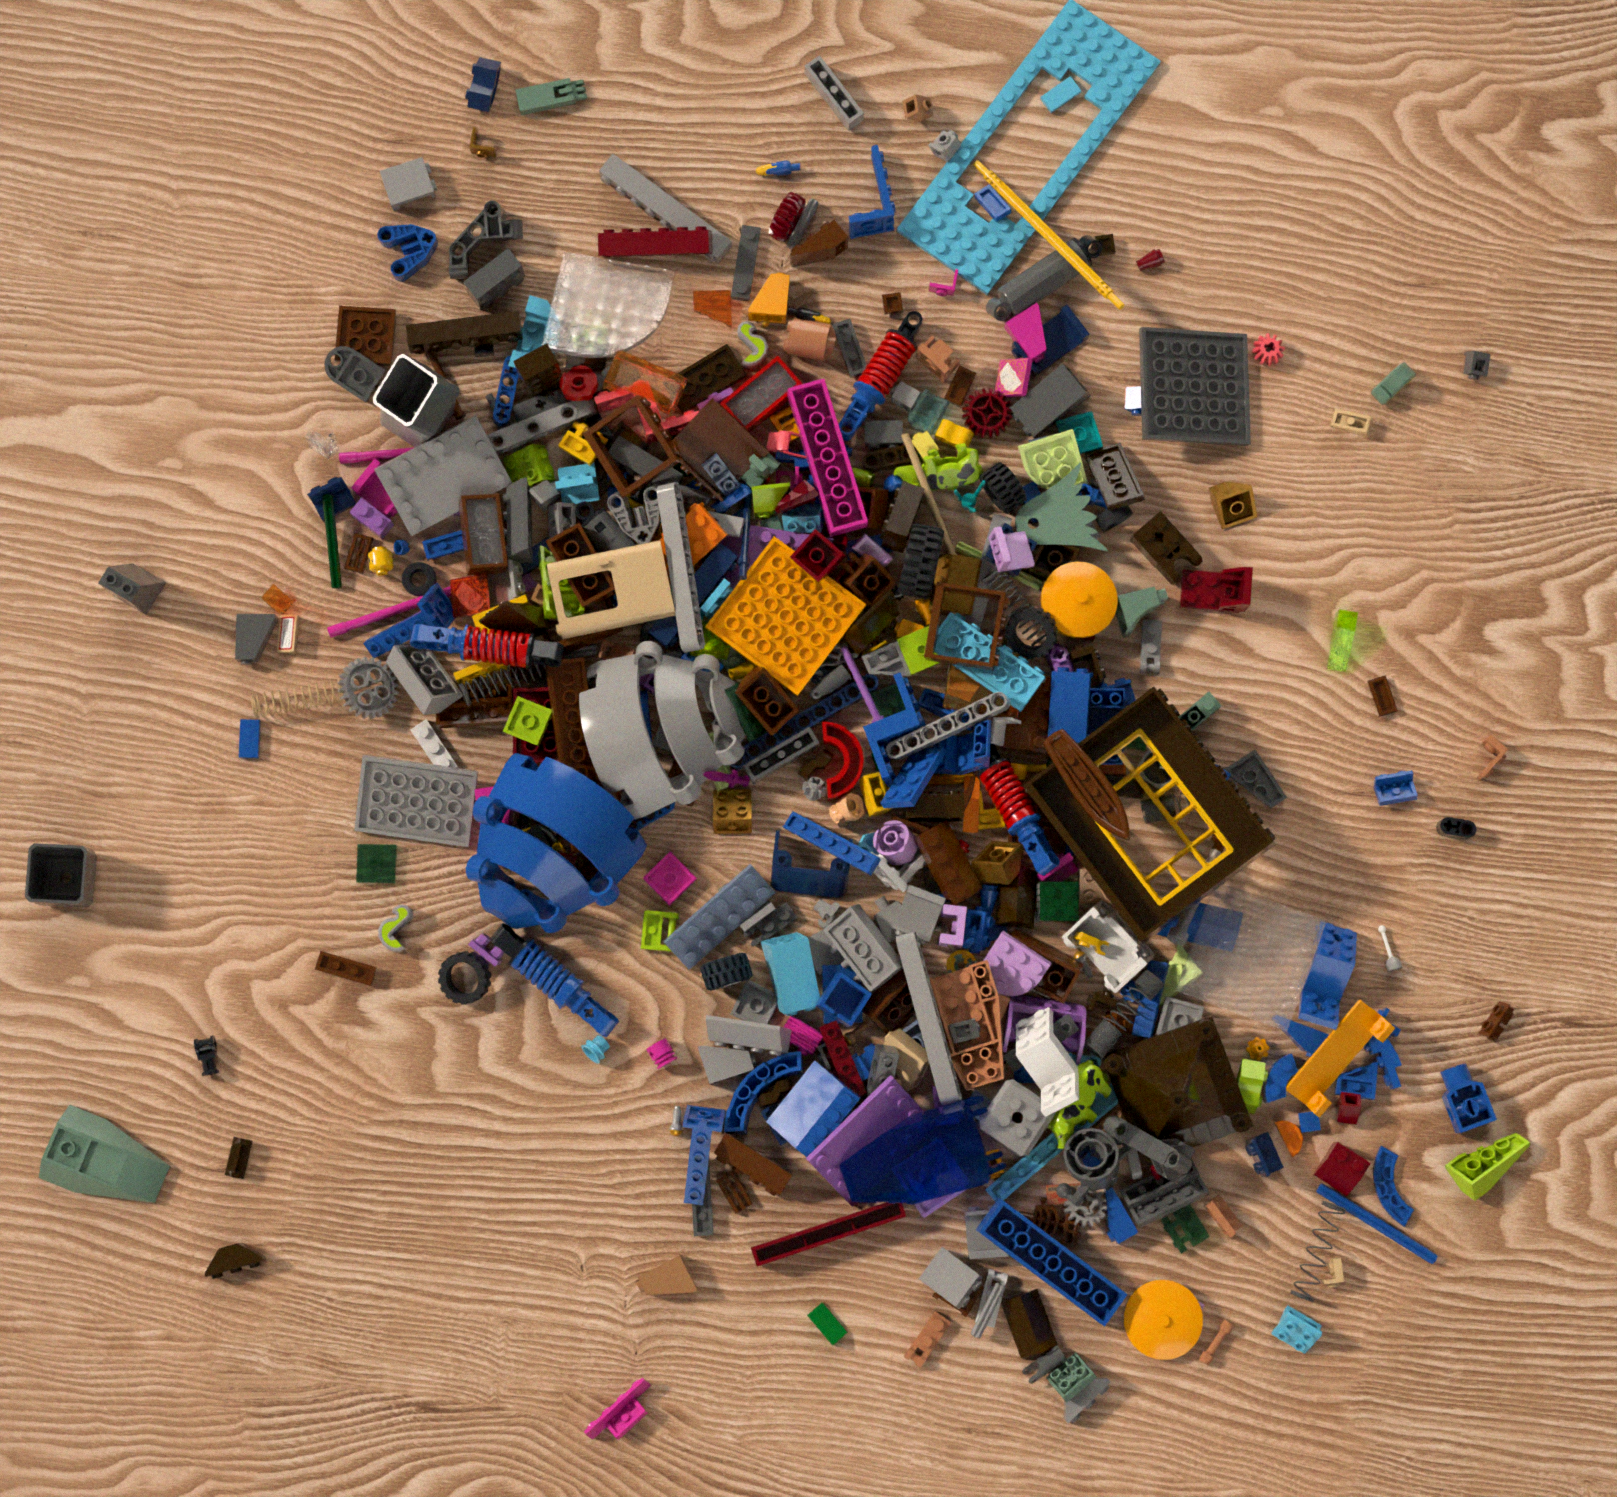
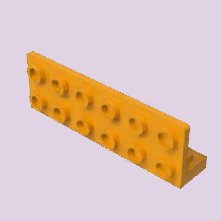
M1358 1000L1338 1024L1337 1029L1330 1033L1286 1085V1091L1303 1102L1320 1118L1332 1104L1324 1095L1325 1091L1373 1035L1383 1043L1394 1031L1395 1027L1362 1000Z

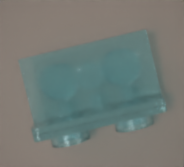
M925 389L918 397L916 406L909 413L908 422L914 429L921 432L927 431L932 436L950 403L948 400L935 396Z

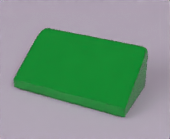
M823 1302L807 1314L832 1346L848 1333Z

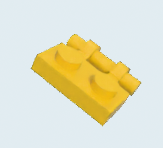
M575 421L572 427L577 429L574 434L568 430L558 444V447L591 466L597 456L588 442L581 438L583 436L582 433L589 429L588 425ZM597 432L603 444L606 445L608 439L603 437L602 433Z

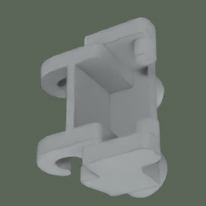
M819 899L813 910L822 919H827L825 923L821 919L818 920V925L821 928H826L832 923L840 904L834 902L832 905H829L824 900Z

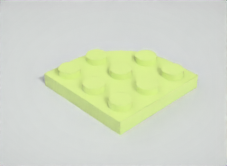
M1072 429L1018 446L1026 473L1039 486L1048 490L1068 475L1079 463H1081L1080 471L1074 485L1088 484Z

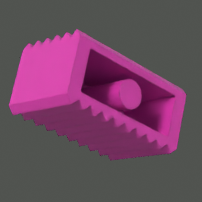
M793 1015L789 1017L784 1025V1028L792 1030L789 1046L794 1044L798 1047L797 1051H801L804 1056L807 1057L808 1054L812 1056L823 1039L822 1034Z

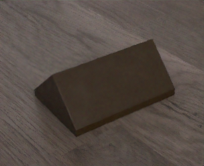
M1020 865L1019 874L1011 883L1006 885L997 883V891L999 892L996 899L995 926L1034 929L1037 872Z
M1037 1288L1001 1301V1306L1020 1358L1042 1353L1058 1345Z

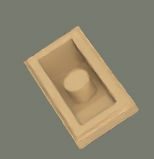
M1335 408L1330 427L1368 438L1373 418L1372 416Z

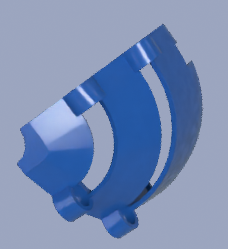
M515 753L503 767L489 797H479L473 806V817L477 822H480L477 854L468 860L466 875L469 880L478 882L481 906L486 912L498 917L513 929L540 925L545 932L555 933L564 927L568 915L593 902H596L599 906H608L614 903L620 893L617 884L642 857L647 843L639 831L628 828L634 819L633 815L598 784L578 771L549 757H545L538 767L531 756ZM511 809L522 813L561 835L598 869L595 876L588 882L567 859L550 846L518 828L502 823L506 812ZM498 865L512 870L531 882L550 900L541 898L528 889L521 891L516 889L515 880L506 875Z

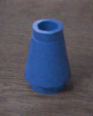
M982 884V889L980 890L981 906L987 907L986 911L992 913L999 892L995 885Z

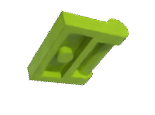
M644 910L641 949L672 952L667 945H661L663 918L669 919L667 937H669L676 930V921L679 919V913Z

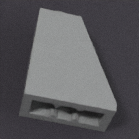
M698 1046L710 1085L754 1070L753 1066L757 1065L754 1054L749 1055V1052L746 1050Z

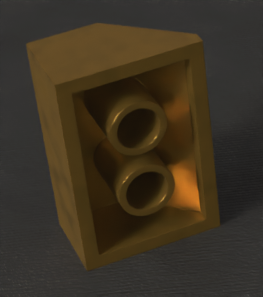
M955 554L939 555L928 610L932 611L937 582L977 588L982 560ZM945 592L941 615L948 616L952 612L953 614L959 613L962 616H971L975 597Z

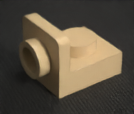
M1330 1258L1331 1263H1328V1271L1330 1275H1333V1278L1323 1279L1322 1284H1327L1328 1288L1338 1287L1340 1282H1344L1341 1258Z

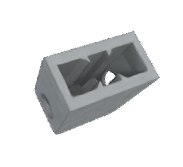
M882 896L875 901L880 912L875 914L874 918L880 932L891 943L897 936L895 935L896 931L892 929L901 904L896 901L890 905L885 896Z

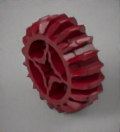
M789 192L783 198L769 228V235L773 239L785 242L791 236L805 208V198L793 192Z
M982 388V394L976 390L974 393L975 397L970 394L968 397L970 401L965 400L964 402L966 406L962 408V412L966 413L962 415V419L966 420L964 426L971 425L969 430H975V437L979 433H982V439L985 438L986 434H988L989 439H992L993 433L999 437V430L1004 433L1006 431L1004 426L1009 427L1010 422L1008 420H1012V415L1009 414L1012 410L1008 407L1010 401L1004 402L1006 396L1002 395L999 397L1000 391L993 394L992 388L989 389V393H986L985 388ZM986 400V404L983 407L973 408L978 402ZM992 402H995L1001 408L1002 413L993 408ZM987 406H989V417L987 418V421H985V411H987ZM972 414L982 420V426L974 420ZM1001 419L998 424L988 427L990 421Z

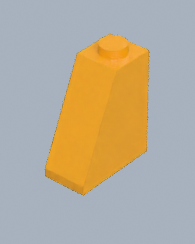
M784 273L770 274L749 307L748 321L786 324L790 275Z

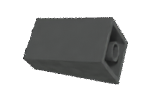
M1061 364L1030 390L1026 396H1023L1010 407L1013 411L1011 415L1017 422L1021 421L1025 427L1022 429L1029 437L1037 438L1091 395L1066 365Z
M132 563L109 566L98 584L117 599L146 615L166 582Z

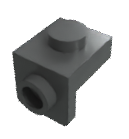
M975 1018L948 1025L953 1044L980 1037V1026L975 1021Z

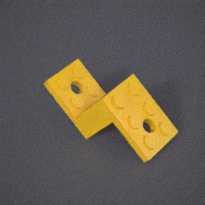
M526 595L509 601L530 605ZM498 606L472 616L475 626L480 627L481 631L483 628H487L479 620L487 612L494 610ZM481 661L453 674L458 684L463 683L465 686L467 681L472 685L473 678L477 680L479 676H482L486 679L487 673L492 676L494 670L500 672L502 667L506 671L507 666L503 663L499 665L496 662L492 664L489 661L487 663Z

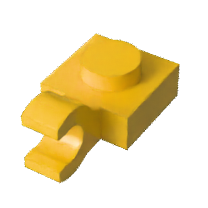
M1075 932L1074 939L1079 940V945L1089 948L1091 945L1097 954H1106L1100 950L1101 945L1109 946L1107 941L1099 940L1083 932Z

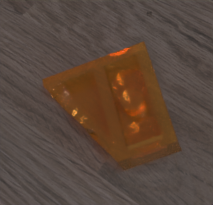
M731 290L693 291L694 312L706 315L714 321L717 320L728 327H732Z

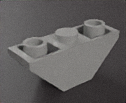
M1096 1378L1066 1403L1064 1400V1420L1068 1424L1076 1422L1081 1417L1080 1412L1085 1407L1089 1409L1096 1402L1094 1398L1099 1393L1103 1395L1110 1388L1108 1386L1110 1381L1107 1378Z

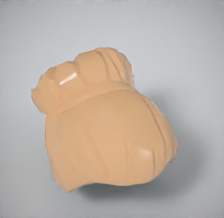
M851 792L843 795L836 802V805H832L829 809L832 821L840 828L847 826L848 822L860 819L865 814L862 798Z

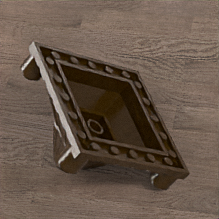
M1212 1015L1108 1052L1103 1057L1104 1066L1110 1077L1126 1122L1158 1140L1178 1139L1193 1148L1235 1132H1246L1250 1127H1253ZM1137 1151L1142 1166L1153 1165L1150 1157Z

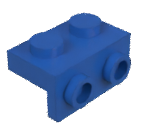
M1412 770L1399 771L1398 773L1388 775L1381 774L1375 777L1373 788L1379 806L1417 800L1418 795L1413 782L1414 774Z

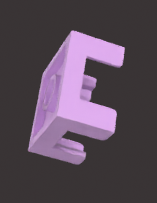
M943 904L941 917L954 918L956 921L952 922L951 932H954V935L940 934L938 946L948 947V945H954V948H961L963 946L967 907Z

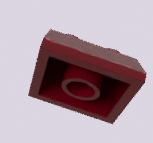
M814 529L790 558L819 583L835 570L845 558V555L819 531Z
M1333 1142L1313 1175L1345 1196H1348L1362 1179L1371 1163L1341 1143Z

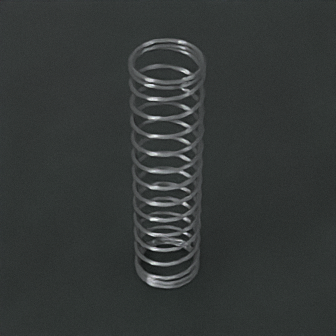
M997 567L982 578L983 583L990 581L1000 573ZM1003 571L996 579H994L993 581H991V582L987 585V587L991 586V585H992L993 583H995L998 579H1000V578H1002V577H1004V576H1007V578L1004 580V582H1003L1002 584H1000L999 586H997L996 588H994L993 590H998L1002 585H1004V584H1006V583H1008V582H1012V583L1010 584V586H1009L1006 590H1004L1003 592H1007L1008 590H1010V589H1012V588H1016V590H1015L1009 597H1007V598L1010 599L1012 596L1017 595V594H1020V596L1018 597V599H1017L1015 602L1011 603V604L1008 606V609L1011 608L1015 603H1017V602H1019V601H1021V600H1025V601H1024V603H1023L1019 608H1017L1016 610H1014L1013 612H1011V613L1009 614V617H1011L1017 610L1019 611L1021 608H1023V607H1025V606H1028V605H1029V607H1030L1031 604H1025L1027 599H1026V598H1021L1022 592H1017V593H1016L1018 587H1017V586L1011 587L1012 584H1013V581H1012V580L1007 581L1009 575H1007V574L1002 575V574L1004 573V571ZM1027 619L1026 621H1024L1023 623H1021V624L1018 626V628H1021L1022 626H1024V625H1025L1028 621H1030L1031 619ZM1036 621L1033 625H1031L1030 627H1028L1027 629H1025V630L1022 632V634L1027 633V632H1028L1029 630H1031L1035 625L1040 624V623ZM1041 626V627L1039 628V630H1037L1036 632H1034V633H1032L1030 636H1028L1026 640L1031 639V638L1034 637L1039 631L1044 630L1045 628H1043V626ZM1045 632V634H1044L1043 636H1041L1040 638H1038L1037 640H1035V641L1031 644V646H1034V645L1037 644L1041 639H1043L1044 637H1046V636H1047L1046 632Z
M534 664L540 675V678H542L539 665ZM508 665V674L501 667V677L498 674V672L494 670V680L491 677V675L487 673V683L482 676H479L480 686L474 678L472 679L473 688L467 681L465 682V687L463 683L459 684V688L461 693L463 694L462 696L466 705L468 707L472 706L467 684L469 685L476 701L479 703L478 696L475 690L474 681L477 684L484 700H486L481 683V678L484 681L491 697H493V694L490 688L488 676L492 680L498 694L500 695L495 673L499 677L505 691L507 692L502 670L507 676L512 689H514L512 679L510 676L509 667L515 675L519 686H521L516 666L514 667V671L513 668L510 665ZM519 667L526 683L528 684L524 668L521 669V667ZM531 668V669L529 670V672H530V674H531V676H532V678H533V681H535V678H534V675H533V671H532V668Z

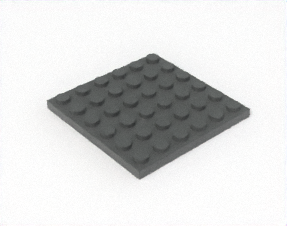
M1141 327L1139 329L1142 440L1249 446L1251 444L1247 334Z

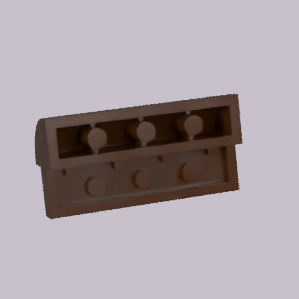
M505 683L507 692L502 684H497L500 695L494 684H490L493 697H491L486 685H482L486 700H484L478 686L475 685L479 703L476 701L470 687L467 686L472 706L468 707L462 696L440 713H436V728L506 725L513 708V689L511 684Z

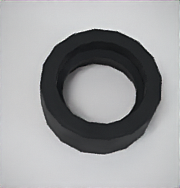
M1129 505L1110 511L1106 509L1095 520L1101 530L1105 532L1127 520L1133 515V512Z

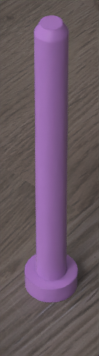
M843 646L841 652L873 717L871 722L883 719L884 716H880L848 647Z

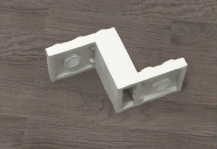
M1049 1007L1037 1011L1027 1019L1020 1020L1016 1024V1057L1041 1089V1112L1046 1117L1079 1100L1078 1066L1053 1033V1012Z

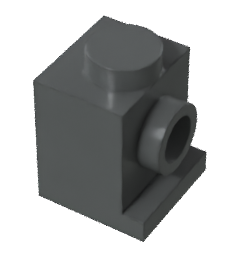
M1478 351L1465 352L1464 356H1466L1463 374L1468 375V379L1472 380L1487 377L1491 354Z

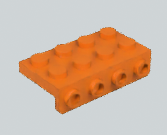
M703 502L699 504L694 503L688 508L689 513L685 516L693 567L728 535L704 508ZM662 533V534L660 535V536L662 537V538L660 539V541H661V546H662V551H663L665 566H666V570H667L668 580H669V583L671 584V582H670V575H669V569H668L667 556H666L665 543H664V536H663V533Z

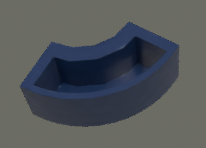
M480 57L477 63L473 64L472 74L474 76L471 87L467 89L465 99L468 100V108L486 112L490 111L498 86L501 69L500 61Z

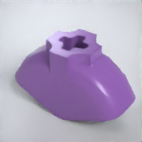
M1055 644L1049 653L1045 655L1052 671L1058 670V667H1068L1069 671H1075L1067 648H1064L1061 644Z

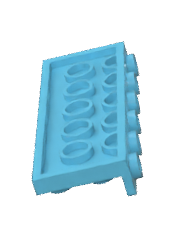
M950 612L938 629L934 653L989 663L993 636L989 634L985 636L981 633L982 629L977 625L966 623V618L961 614ZM1006 645L997 649V654L1000 655L998 666L994 667V671L953 665L990 692H1002L1007 695L1011 701L1010 705L1019 712H1022L1042 682L1044 683L1046 680L1041 669L1036 666L1033 669L1027 665L1029 662L1025 658L1014 656L1012 654L1013 651Z

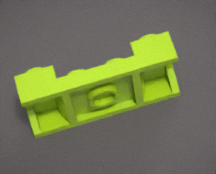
M540 546L538 561L542 577L544 619H558L547 569L548 563L557 561L552 552L544 546ZM567 579L561 580L559 588L565 616L570 618L583 615L584 607L582 608Z

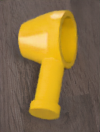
M1011 763L1015 771L1014 774L1018 776L1019 780H1025L1028 772H1041L1046 768V764Z

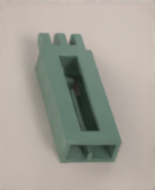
M570 78L515 89L521 115L573 105L576 101L587 99V94H580L586 92L585 87H578L584 85V80L571 82ZM559 92L560 96L567 93L568 96L555 98L554 93Z

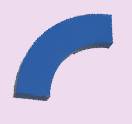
M1380 1146L1373 1167L1375 1191L1385 1211L1397 1223L1405 1227L1414 1209L1403 1201L1394 1184V1168L1398 1155Z

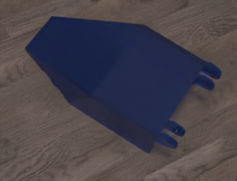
M983 1096L971 1097L912 1114L840 1163L839 1167L851 1202H888L890 1204L907 1203L913 1205L987 1184L992 1174L1003 1170L1007 1165L1005 1162H1000L991 1166L989 1161L1002 1157V1151L987 1155L974 1117L988 1112L987 1107L974 1111L970 1107L971 1105L983 1102Z

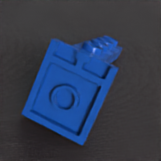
M878 145L871 147V159L883 210L875 209L869 213H855L852 216H848L850 239L894 231V213L896 209L894 201H890L889 196H892L891 186L886 183V179H888L887 168L882 166L884 155L883 151H879Z
M439 583L433 585L417 603L421 610L420 612L372 636L363 643L372 657L376 658L390 651L394 645H401L409 641L415 624L448 628L458 612Z
M687 1105L683 1127L692 1128L684 1203L704 1204L712 1131L722 1132L726 1112L724 1109Z

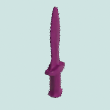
M733 770L731 774L718 771H707L703 774L704 777L710 780L729 783V788H733L736 783L741 784L743 787L748 786L750 783L749 777L747 775L743 777L738 776L737 770Z

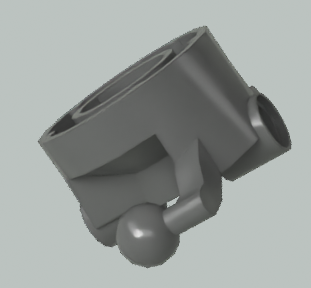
M1094 1128L1079 1130L1071 1135L1066 1142L1063 1158L1067 1171L1073 1178L1081 1182V1186L1073 1195L1070 1185L1061 1183L1056 1189L1057 1195L1061 1198H1067L1076 1205L1088 1191L1104 1188L1106 1190L1111 1189L1119 1179L1117 1175L1120 1160L1133 1148L1103 1130ZM1117 1145H1123V1147L1118 1149ZM1090 1153V1156L1096 1157L1100 1164L1096 1167H1087L1082 1163V1160Z

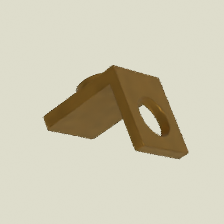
M473 126L469 146L471 154H476L480 158H487V156L496 157L495 148L476 145L478 132L476 127Z

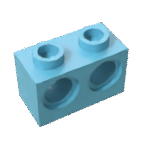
M805 504L784 512L782 515L784 531L796 533H812L814 529L822 533L825 518L821 505Z

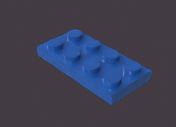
M944 747L925 748L909 756L897 777L893 780L889 790L885 793L881 801L883 808L914 807L947 753Z

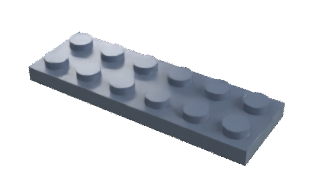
M749 864L663 942L690 970L776 892L754 867Z

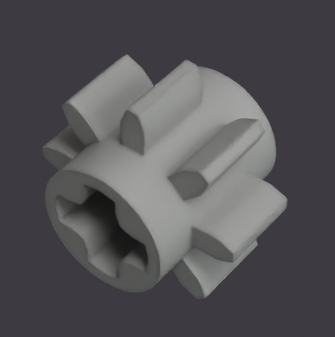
M811 777L808 778V782L804 781L802 790H804L806 798L816 801L821 799V796H825L827 788L821 778Z

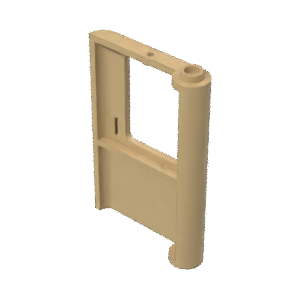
M660 540L547 564L559 622L556 625L558 636H562V639L676 616ZM611 571L618 606L609 610L570 618L566 617L559 582L564 579Z

